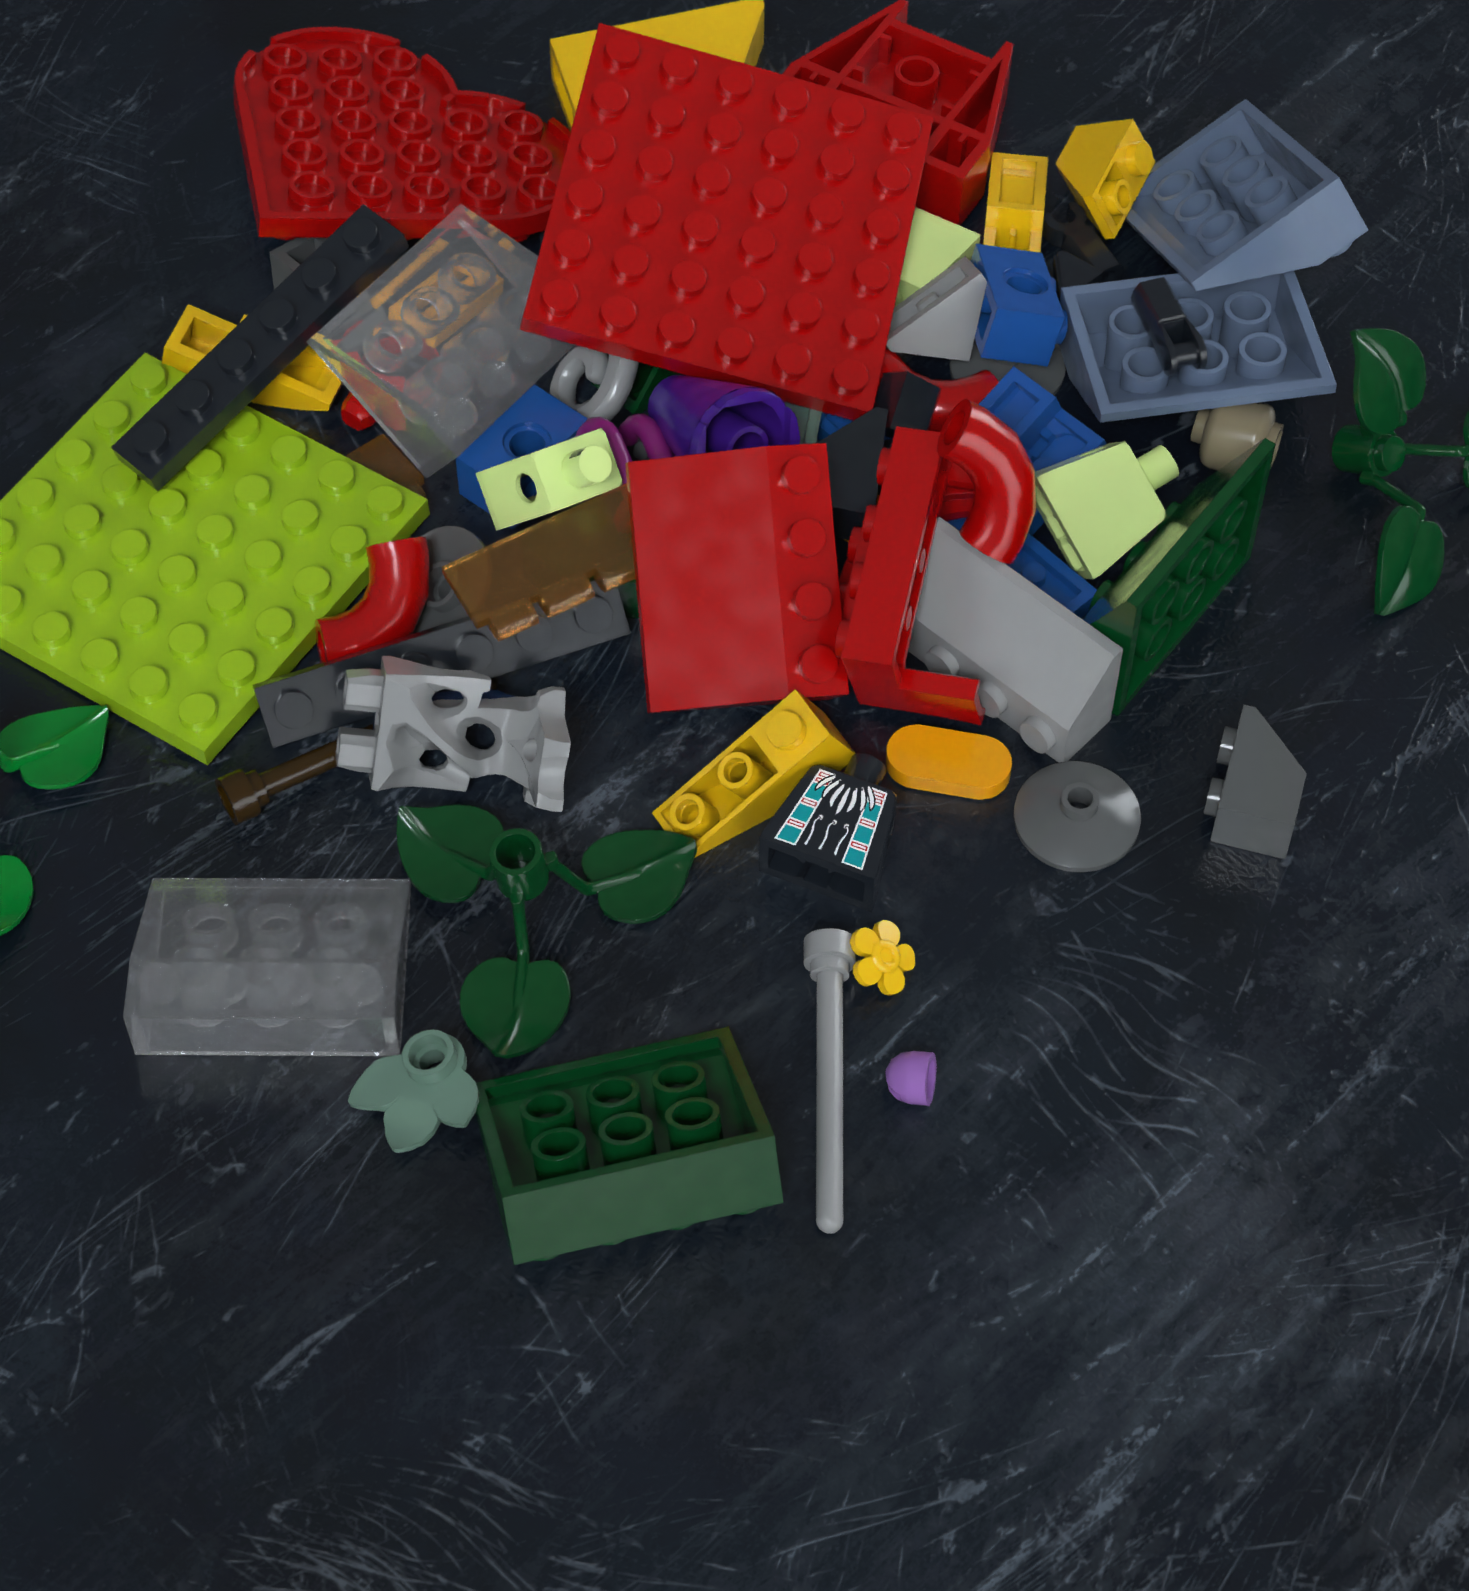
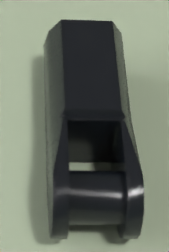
M1161 277L1140 282L1133 290L1131 296L1132 305L1153 343L1164 373L1167 376L1175 375L1178 367L1191 364L1196 369L1206 367L1207 349L1203 337L1187 318L1168 281Z

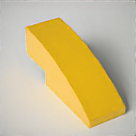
M992 153L983 245L1041 253L1048 157Z
M188 304L164 346L162 364L170 365L187 374L237 325ZM244 314V316L242 317L241 321H242L244 318H246L248 315ZM311 343L251 402L295 410L329 411L347 376L345 359Z

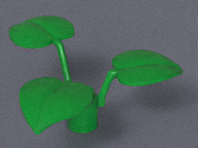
M107 705L57 709L30 715L9 724L0 733L1 769L6 773L15 772L20 769L24 782L37 789H64L82 783L96 771L102 759L109 720ZM10 855L0 856V936L11 931L21 922L33 900L34 889L28 868L19 858Z

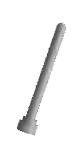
M833 928L812 931L804 938V967L810 971L811 979L817 982L816 1224L822 1232L827 1234L837 1232L843 1224V982L849 979L850 971L853 970L856 962V954L850 945L852 934Z

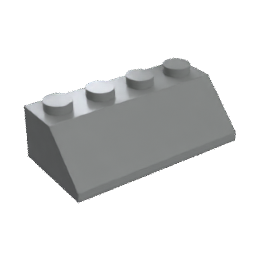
M938 517L908 651L925 663L930 672L980 679L978 696L982 708L986 710L985 714L992 718L998 717L1018 732L1023 741L1034 751L1046 753L1058 763L1069 761L1111 720L1123 648L1008 565L983 554L962 538L958 529L941 517Z

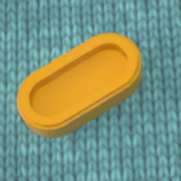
M915 724L900 728L890 737L886 749V768L894 781L907 788L984 800L993 798L1005 790L1010 781L1012 758L1007 747L993 737Z

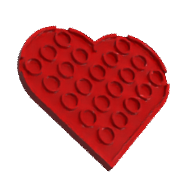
M312 27L280 33L271 37L270 46L258 53L249 50L245 53L235 71L234 109L258 237H274L280 240H292L297 237L329 238L363 204L403 233L406 241L413 238H428L452 241L504 239L511 242H520L526 240L529 235L546 229L571 132L554 117L549 119L547 124L536 114L525 111L526 103L486 92L458 90L449 72L429 54L426 53L420 60L411 51L400 47L399 39L362 29Z

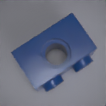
M976 244L971 262L987 280L975 334L980 357L1048 366L1055 344L1060 345L1065 339L1068 315L1066 310L1061 308L1056 294V281L1053 277H1050L1043 254Z
M533 384L455 457L459 494L490 514L475 473L576 436L579 427L588 418ZM522 477L520 485L526 498L535 496L537 494L536 487L531 477ZM519 524L510 526V528L514 530Z

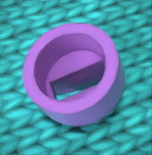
M907 1051L901 1052L891 1059L885 1071L886 1082L889 1091L898 1101L913 1105L930 1106L936 1084L937 1065L935 1053Z

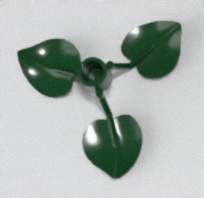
M1360 328L1350 331L1355 354L1353 398L1360 426L1345 425L1337 432L1332 444V458L1335 466L1340 471L1361 474L1359 477L1360 484L1374 486L1401 504L1395 507L1388 516L1381 533L1378 549L1374 614L1386 616L1422 600L1433 590L1443 568L1444 539L1440 526L1437 523L1424 521L1426 514L1424 505L1381 477L1397 471L1402 466L1405 455L1465 456L1463 480L1465 486L1469 489V410L1463 426L1465 445L1404 443L1403 439L1397 436L1394 430L1406 424V411L1416 407L1424 396L1426 367L1423 355L1414 341L1399 332L1382 328Z
M446 805L427 808L400 806L397 815L396 834L399 855L409 880L424 896L442 903H459L469 899L476 892L481 878L487 881H494L496 879L499 890L503 895L510 898L517 945V962L509 958L496 957L480 963L467 975L460 991V1009L468 1029L495 1057L506 1059L524 1055L544 1044L562 1025L570 1006V984L563 967L550 960L529 962L530 950L525 901L536 898L545 889L549 880V872L552 871L585 896L598 893L600 908L610 919L623 923L639 924L653 921L663 916L674 906L684 889L697 852L696 840L679 833L662 830H630L613 833L600 838L584 852L581 864L584 875L589 881L587 882L560 863L554 851L543 853L541 842L534 833L520 828L504 831L501 822L496 816L484 809L470 805Z

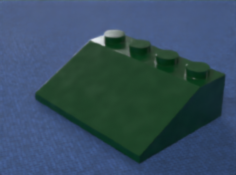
M1264 438L1198 484L1181 504L1176 501L1171 503L1165 510V519L1157 526V533L1148 543L1143 540L1139 541L1129 553L1123 572L1115 582L1107 579L1096 591L1090 604V611L1083 620L1123 648L1112 710L1114 715L1119 716L1251 557L1276 445L1272 441Z
M729 1027L476 1083L479 1091V1103L476 1110L477 1121L514 1265L534 1260L546 1261L560 1254L599 1245H615L629 1238L668 1229L680 1230L694 1223L733 1214H750L760 1208L783 1203L775 1136Z

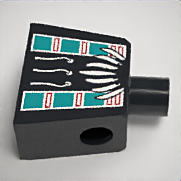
M856 753L851 757L844 773L823 765L810 767L765 826L759 837V871L872 912L876 903L896 817L897 795L892 790L880 786L887 772L885 765L872 755Z

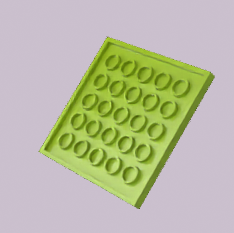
M144 353L0 501V649L99 705H107L108 710L200 762L209 765L259 708L253 684L290 673L317 642L315 620L344 612L368 585L369 563L366 547L409 538L430 515L427 498L249 406L241 410L159 491H156L122 463L111 448L186 375L184 372L170 365L162 364V361Z

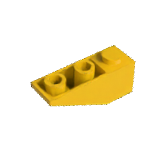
M795 689L656 808L652 814L664 831L694 838L697 845L696 858L773 817L810 767L823 765L841 771L848 765L851 757L856 753L824 711Z

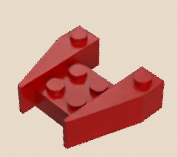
M898 0L793 61L782 74L934 117L915 207L960 226L984 196L991 167L992 153L995 149L1008 93L1014 44L1006 41L993 58L987 57L907 24L909 1Z

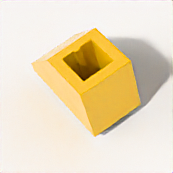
M1134 119L1076 126L1055 164L1075 201L1085 210L1089 220L1105 239H1115L1156 161L1150 145L1144 140Z

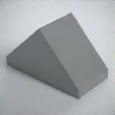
M964 256L894 307L886 344L889 350L898 353L970 361L987 280L983 274Z

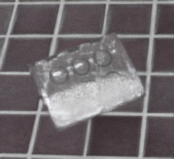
M462 204L448 214L306 341L426 478L463 453L575 346L574 344L519 330L538 255Z
M152 878L130 956L123 1013L135 1055H400L411 881L409 879Z

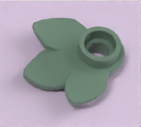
M425 1030L415 1034L407 1041L402 1054L382 1057L366 1068L352 1088L348 1102L352 1108L385 1112L384 1129L387 1142L392 1151L402 1153L423 1146L435 1135L441 1122L455 1128L466 1127L477 1110L479 1091L476 1082L465 1072L467 1057L461 1043L453 1036L442 1031ZM441 1062L436 1067L428 1069L432 1064Z

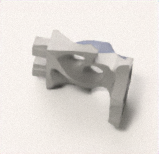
M382 656L380 669H351L345 672L343 708L345 710L375 713L372 730L339 727L335 753L336 764L338 767L368 773L371 789L375 791L401 787H424L466 792L470 778L494 774L504 775L523 785V798L528 804L547 811L562 812L565 770L571 745L565 720L566 690L564 687L551 686L538 690L534 696L517 697L505 694L499 690H490L491 678L472 670L441 669L393 656ZM442 689L453 690V691H446V692H438V693H435L436 691H439V690H442ZM476 723L489 727L495 736L494 744L488 749H479L470 745L465 738L468 727ZM425 750H440L447 756L445 762L438 766L423 765L419 760Z

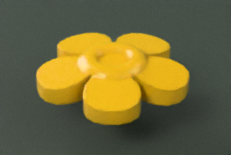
M888 920L879 921L874 924L873 929L867 927L857 929L850 938L853 952L858 956L864 957L856 961L853 966L855 979L859 984L866 987L877 983L881 993L888 996L903 990L905 986L903 972L910 971L915 966V954L911 946L908 944L897 945L900 941V931L894 923Z

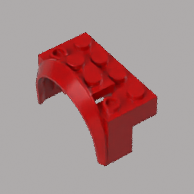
M896 426L891 448H883L878 460L877 484L882 485L878 505L870 504L866 507L862 527L854 526L850 534L848 558L839 579L842 621L836 636V657L841 658L848 681L851 682L859 704L982 725L986 710L982 708L978 696L980 679L906 668V658L938 517H941L946 522L968 517L975 499L974 486L967 472L955 463L938 455L937 444L940 432Z

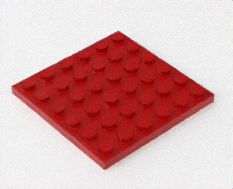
M599 23L519 330L688 376L764 388L775 393L783 402L854 421L874 407L934 117Z

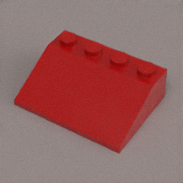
M827 444L761 446L627 462L625 468L647 714L779 704L795 689L810 701L829 700L848 695V675L842 659L836 657L835 653L837 631L842 621Z

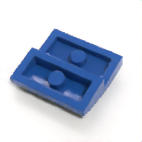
M1014 366L978 404L988 409L1017 432L1034 466L1035 472L1107 444L1105 439L1062 409L1054 395ZM1037 507L1028 532L1031 535L1044 523Z

